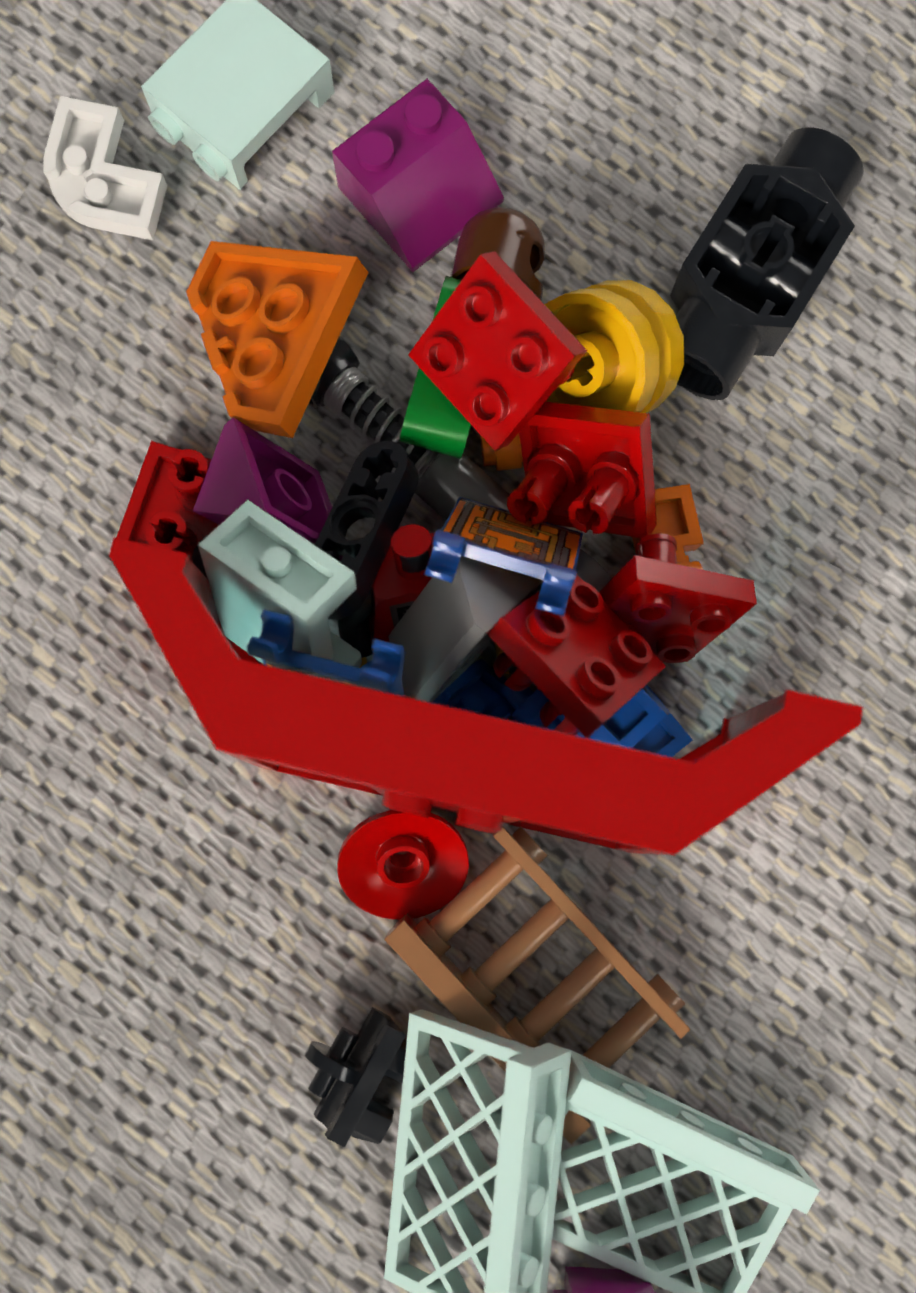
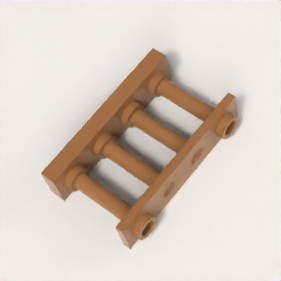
M502 825L501 832L493 833V837L503 846L505 851L431 921L424 917L417 924L407 913L388 931L384 938L459 1022L533 1048L542 1045L539 1040L613 969H616L642 998L582 1056L610 1068L661 1018L680 1039L691 1030L677 1014L685 1005L684 1001L658 973L649 982L645 980L543 870L539 864L548 855L522 827L511 835ZM525 870L551 899L476 970L469 967L462 973L445 955L451 948L448 941L521 871ZM570 919L596 949L523 1019L520 1020L515 1016L507 1022L490 1004L497 997L494 990ZM492 1057L506 1073L507 1062ZM568 1110L564 1118L563 1137L572 1145L591 1126L590 1120Z

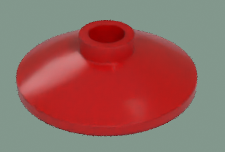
M395 810L378 813L358 824L342 843L337 862L340 885L346 896L356 906L372 915L400 920L407 913L412 918L426 916L447 905L463 887L469 869V858L465 841L451 823L431 812L429 818ZM404 851H405V852H408V853H406V854H401V855H400V854H395V853L404 852Z

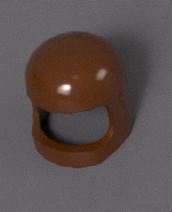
M501 207L480 211L469 219L463 228L457 244L450 277L462 280L480 254L495 251L542 301L543 285L534 273L541 268L545 260V245L542 232L536 223L520 211Z

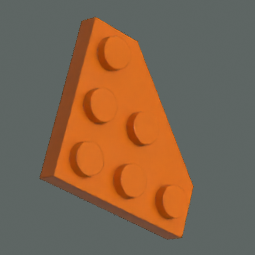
M210 242L186 293L191 308L200 318L204 330L201 333V337L212 369L220 376L226 394L222 398L228 415L231 418L234 417L254 431L293 438L369 273L358 257L227 242Z

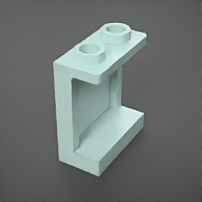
M226 0L141 86L151 110L148 119L154 129L170 144L175 145L180 140L193 151L192 156L196 163L212 179L220 181L222 177H225L239 190L248 182L244 169L246 162L307 99L320 108L335 93L330 59L257 0Z
M249 500L242 504L198 544L223 634L247 652V645L251 637L260 638L263 621L260 616L263 609L293 618L294 651L357 668L360 667L362 664L361 653L332 633L328 617L356 590L355 573ZM254 657L262 664H264L262 659Z

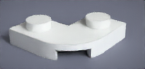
M60 96L43 158V171L57 203L69 217L87 227L154 240L167 190V183L163 174L113 164L124 124V119L118 107Z

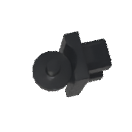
M374 1007L371 1008L357 1035L341 1027L331 1047L317 1041H312L305 1052V1057L319 1068L308 1087L312 1093L322 1098L314 1112V1116L327 1128L326 1138L343 1147L346 1146L351 1136L376 1144L382 1142L392 1123L394 1109L389 1102L375 1096L374 1093L384 1075L403 1084L407 1037L390 1016Z

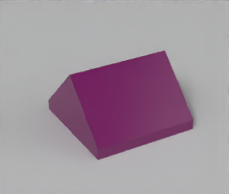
M233 417L222 429L193 511L220 525L242 504L249 500L314 545L330 514L332 504L318 470Z

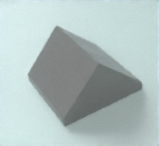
M464 556L461 557L452 583L432 578L388 635L390 643L404 647L402 684L405 697L432 703L491 644L493 640L487 633L499 619L526 601L543 580Z

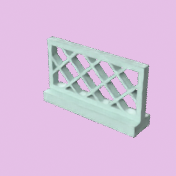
M424 1009L409 1013L384 1272L385 1280L410 1293H470L457 1266L472 1258L485 1283L484 1293H547L571 1050L548 1042L533 1048ZM430 1035L443 1040L456 1064L443 1076H440L429 1056ZM487 1055L507 1062L504 1094L496 1099L477 1064ZM461 1075L481 1110L466 1122L447 1089V1086ZM430 1099L449 1132L446 1137L434 1144L422 1121L424 1103ZM485 1120L499 1143L497 1165L491 1169L470 1132ZM452 1144L456 1145L474 1181L461 1190H458L440 1155L441 1152ZM423 1165L442 1200V1203L431 1211H428L416 1188L417 1170ZM478 1189L492 1213L490 1235L485 1238L464 1201L466 1197ZM446 1211L450 1215L467 1248L466 1251L454 1259L433 1221ZM416 1232L436 1269L431 1274L408 1264L411 1235Z
M571 1050L565 1116L568 1110H571L592 1120L597 1138L561 1151L558 1178L565 1198L556 1201L552 1239L672 1293H747L793 1208L807 1214L820 1189L794 1156ZM604 1126L616 1132L606 1135ZM636 1143H641L651 1148L655 1166L619 1178L611 1152ZM663 1154L673 1159L665 1162ZM603 1156L610 1182L573 1195L565 1169ZM696 1170L708 1174L713 1192L677 1204L671 1179ZM721 1181L729 1184L730 1186L723 1188ZM661 1183L668 1208L632 1221L625 1196ZM753 1197L768 1202L765 1211L757 1223L735 1230L729 1206ZM616 1200L623 1225L598 1234L583 1229L578 1213ZM719 1211L725 1234L690 1247L683 1223ZM570 1216L572 1223L563 1220V1218ZM674 1227L681 1251L656 1260L642 1255L638 1239ZM629 1243L630 1249H627L622 1245ZM731 1253L734 1267L721 1290L700 1281L696 1269L697 1265ZM687 1270L688 1276L681 1273V1271Z

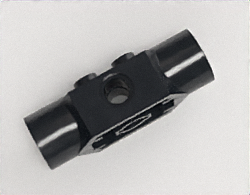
M813 127L799 128L788 136L771 165L745 164L683 262L670 294L671 299L679 310L676 318L684 336V366L677 385L705 399L723 400L729 396L753 355L774 356L855 227L843 208L861 181L864 168L857 152L845 140L823 129Z

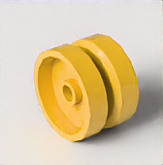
M606 280L585 289L565 293L544 304L587 350L586 354L576 364L571 379L559 385L545 402L648 413L658 408L675 390L684 366V336L673 309L655 290L633 280Z

